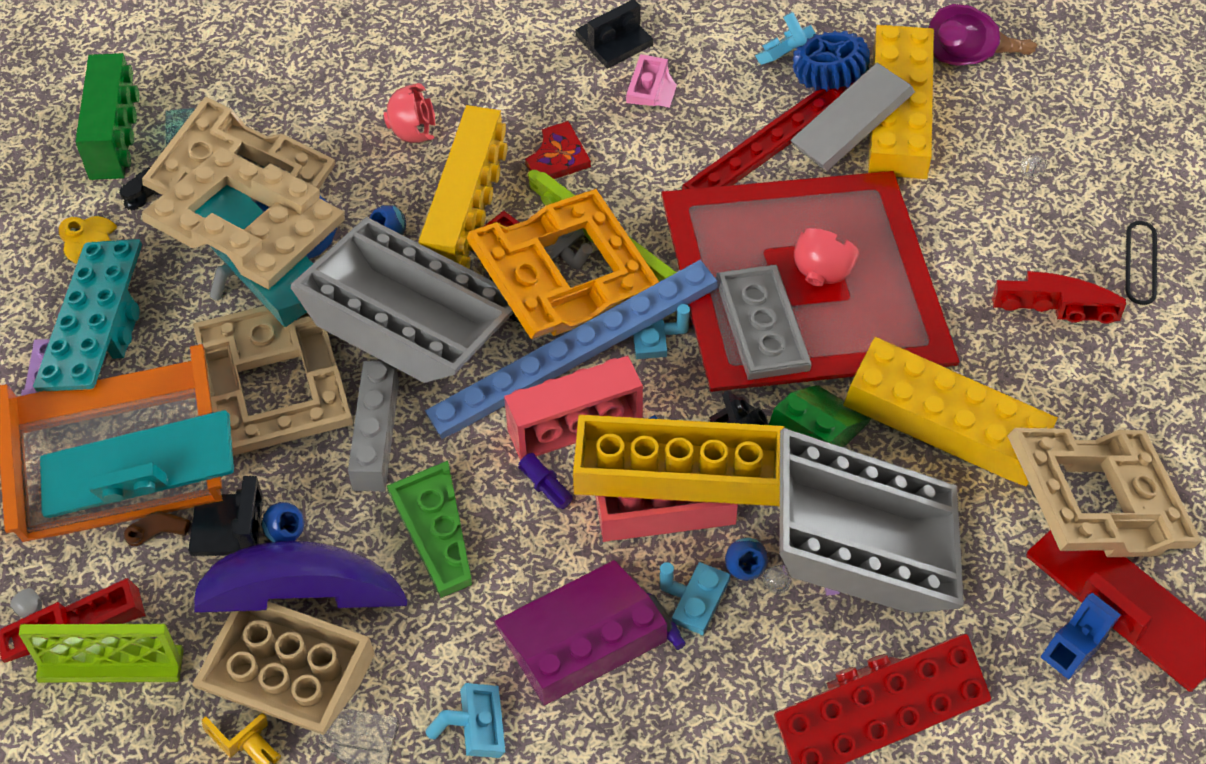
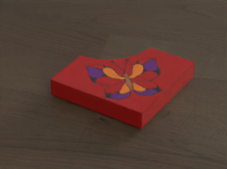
M569 121L542 129L543 142L536 153L525 158L529 172L531 170L545 172L553 179L591 167V160Z

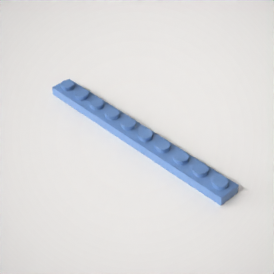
M700 259L425 410L426 415L441 439L454 434L505 406L504 396L511 394L515 390L527 389L542 384L548 379H554L674 313L679 305H688L718 288L717 280Z

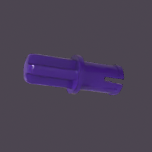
M529 453L520 460L518 468L535 484L534 489L537 492L542 491L557 508H567L572 502L573 496L556 479L557 474L553 470L549 471L534 453Z

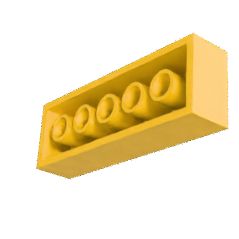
M876 25L872 66L878 62L909 83L915 93L870 132L868 173L894 171L896 177L928 178L932 158L934 28Z
M466 105L418 241L419 244L470 269L471 263L469 254L470 251L474 250L466 237L469 231L484 226L486 218L484 208L485 205H491L493 198L492 184L499 181L501 169L499 163L500 160L505 161L508 150L507 143L503 142L506 124L502 123L501 110Z
M874 337L850 385L843 404L847 408L1025 487L1029 482L1008 435L1014 428H1054L1058 417L877 337Z
M579 415L573 466L574 494L780 506V431L784 426Z

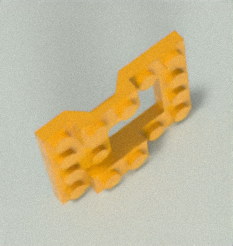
M597 189L546 205L526 221L508 227L496 222L469 231L466 237L468 243L531 340L550 332L554 337L575 329L659 282ZM584 228L613 272L570 288L544 247L555 244L559 236Z

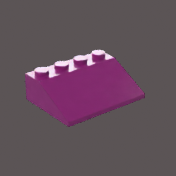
M615 560L494 621V624L544 706L667 642V622L649 595Z

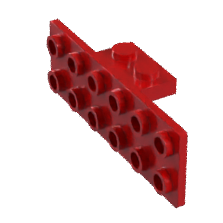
M1051 530L1027 551L1026 557L1081 603L1089 594L1094 593L1121 614L1112 628L1187 691L1193 692L1206 679V621L1128 558L1107 557L1104 550L1060 551Z
M960 634L903 659L881 654L867 660L868 666L858 670H856V667L841 670L835 674L837 679L826 683L829 690L776 711L774 718L791 764H845L991 701V695L969 636L967 634Z

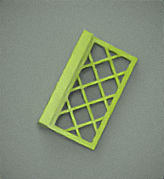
M20 624L19 636L38 666L36 672L38 683L179 682L184 649L182 645L174 644L166 624Z

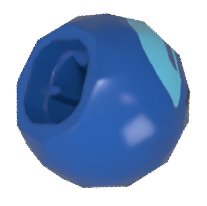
M382 205L376 208L370 216V219L401 235L406 230L405 215L393 205Z
M278 502L271 505L263 514L261 526L264 535L272 542L296 541L303 533L305 520L302 512L295 505L288 502Z
M738 539L728 547L725 555L726 567L729 573L737 579L744 581L757 579L766 570L768 564L767 550L756 539Z

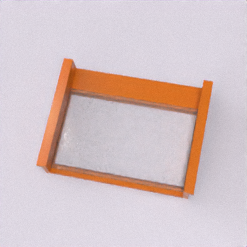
M203 344L190 346L191 361L97 380L93 389L42 391L16 396L8 384L0 385V474L5 532H14L22 542L140 519L157 511L169 513L198 505L223 501L220 490L222 488L221 477L52 518L42 516L40 457L42 455L213 413Z

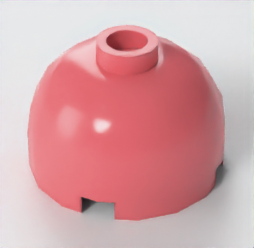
M420 83L397 89L391 95L387 104V111L384 112V121L387 128L392 129L398 138L408 143H420L434 139V136L429 134V124L435 126V113L431 99H424L421 92L426 91V89ZM420 124H424V132L422 133L417 128Z
M807 228L804 233L801 231L794 250V259L799 271L806 276L807 282L815 286H823V284L841 282L851 273L859 256L858 248L847 239L845 244L836 241L837 234L830 231Z

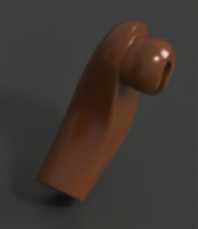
M157 511L128 526L124 531V539L131 546H140L160 533L186 536L191 521L166 512Z

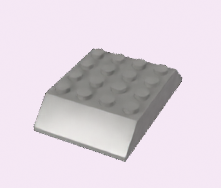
M365 217L291 284L292 291L316 326L423 383L455 375L514 313L496 284L490 279L368 217Z
M785 428L780 431L779 554L791 578L907 613L960 609L964 606L957 485Z

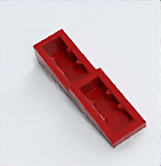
M125 578L66 607L56 602L1 628V660L6 663L30 655L19 636L20 624H123L146 616L139 588L131 580ZM11 637L14 645V649L12 650L9 648V640Z

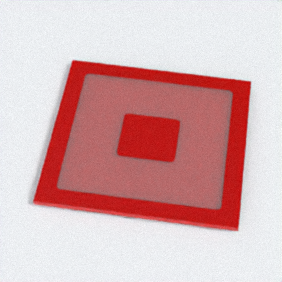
M894 171L661 192L679 270L688 267L700 259L715 278L716 273L777 265L812 364L810 371L748 380L719 289L717 288L688 304L710 392L855 377L874 337L943 367L959 366L960 361ZM807 228L822 229L837 234L836 241L845 244L846 239L858 248L859 256L851 273L841 282L815 286L807 282L806 276L799 271L794 259V250L801 231L804 233Z

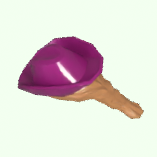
M951 4L938 9L928 27L934 28L933 56L940 62L956 66L978 64L992 57L994 53L1018 52L1030 55L1037 48V44L1030 39L1018 40L1007 37L1000 32L999 26L988 14L969 5Z

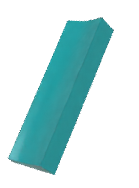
M229 185L223 187L195 211V213L204 218L213 213L243 230L264 213L249 196ZM210 246L284 327H287L307 312L291 289V284L313 265L307 256L268 290L242 276L228 255Z

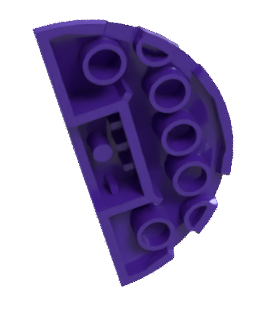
M281 541L262 543L241 549L225 556L212 565L204 577L200 579L196 588L194 613L267 610L268 599L335 597L337 608L407 606V598L393 576L364 556L340 547L317 542Z

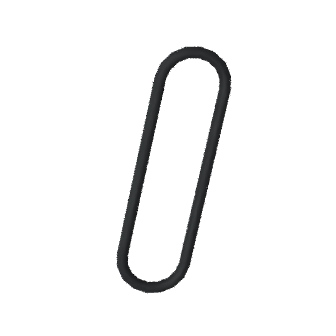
M1145 221L1131 223L1126 231L1125 291L1127 297L1132 302L1140 305L1152 303L1157 296V232L1153 225ZM1136 225L1147 226L1153 234L1152 296L1146 301L1137 300L1130 292L1131 230Z

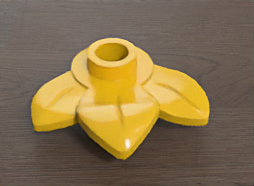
M92 216L84 220L79 217L64 219L60 223L58 231L60 238L65 242L63 250L65 256L77 264L85 243L111 241L108 235L113 233L117 226L111 220L100 216ZM75 228V229H79V230H78V231H71V230H69V229Z

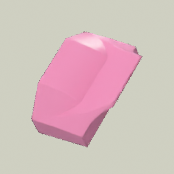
M640 54L626 94V103L648 106L658 105L670 108L677 84L669 74L668 59Z

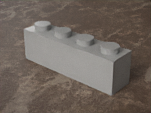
M363 361L348 467L353 491L386 492L399 379L397 368L383 361Z

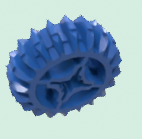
M836 30L832 33H826L824 31V34L821 35L813 34V38H807L805 45L797 47V50L793 52L792 65L800 84H805L806 88L814 87L815 91L825 89L828 92L834 88L839 90V87H850V83H855L869 70L870 52L867 43H864L863 37H857L856 33L848 34L847 31L839 33Z

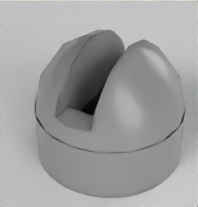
M28 588L18 592L12 598L10 607L19 617L25 618L42 610V601L35 590Z

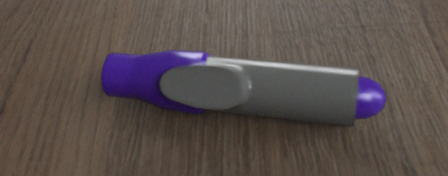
M647 593L667 622V639L676 650L682 649L686 643L681 637L677 625L671 620L656 596Z

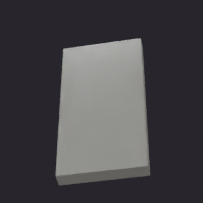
M877 62L790 141L799 151L827 172L912 96L915 91L909 83Z
M777 265L716 273L715 279L717 280L718 290L748 380L810 371L812 364Z

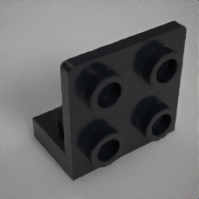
M243 476L242 489H237L236 494H221L223 501L194 506L188 549L191 556H225L241 549L258 545L264 497L257 476Z

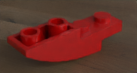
M1027 271L1025 281L997 280L992 296L993 308H1003L1008 311L1025 308L1035 309L1040 312L1056 309L1057 319L1067 320L1072 323L1083 320L1099 321L1104 324L1120 321L1126 306L1125 298L1096 284L1069 276Z

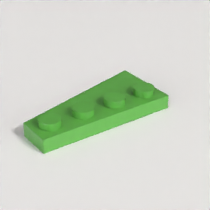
M448 461L387 485L388 493L440 598L471 586L472 579Z

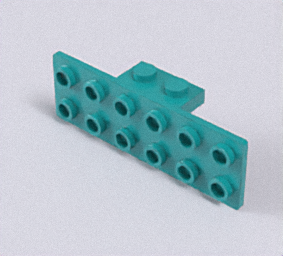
M140 239L87 242L83 245L33 384L37 392L93 389L96 385L106 352L108 351L112 359L125 357L127 347L132 341L135 323L140 316L139 305L128 291L142 248Z
M226 410L42 455L40 457L42 516L52 518L232 474L234 472L230 414Z

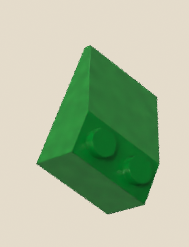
M819 385L791 392L774 407L769 425L784 426L785 429L844 448L870 422L871 418L843 406V400Z

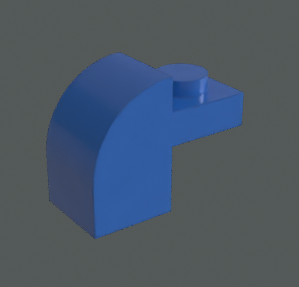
M1094 593L1089 594L1070 622L1055 634L1040 657L1069 680L1102 646L1121 614Z

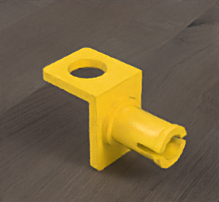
M264 713L256 717L230 741L206 716L201 720L204 731L230 758L238 751L243 750L257 764H270L271 762L275 764L281 758V755L260 735L261 731L268 726L267 716Z

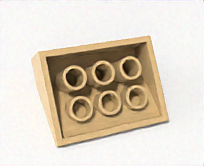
M268 601L267 610L231 611L192 685L194 688L324 735L361 685L375 656V652L368 636Z

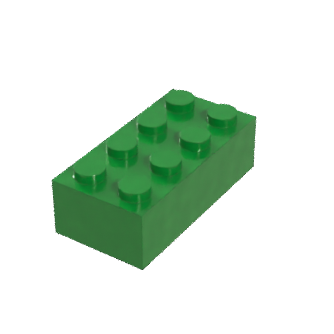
M124 53L88 55L75 143L89 180L125 178L126 168L131 167V155L128 147L134 144L131 124H136L137 121L134 103L139 102V88L137 85H133L132 66L127 65Z

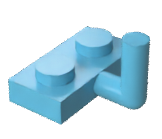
M794 12L783 16L789 28L783 32L785 37L781 40H778L776 37L763 44L764 50L755 55L761 65L772 62L792 49L805 45L807 38L810 39L815 34L812 26L809 25L801 28Z
M681 304L677 307V322L664 323L663 319L634 334L636 359L667 357L665 335L685 334L688 332L690 307L686 304Z
M669 562L663 563L660 566V589L681 598L672 616V621L678 626L704 636L727 588L731 574L699 562L686 586L673 581L674 566Z
M465 683L460 689L462 711H441L427 727L426 735L430 739H436L448 725L464 726L466 756L500 758L506 751L499 686Z

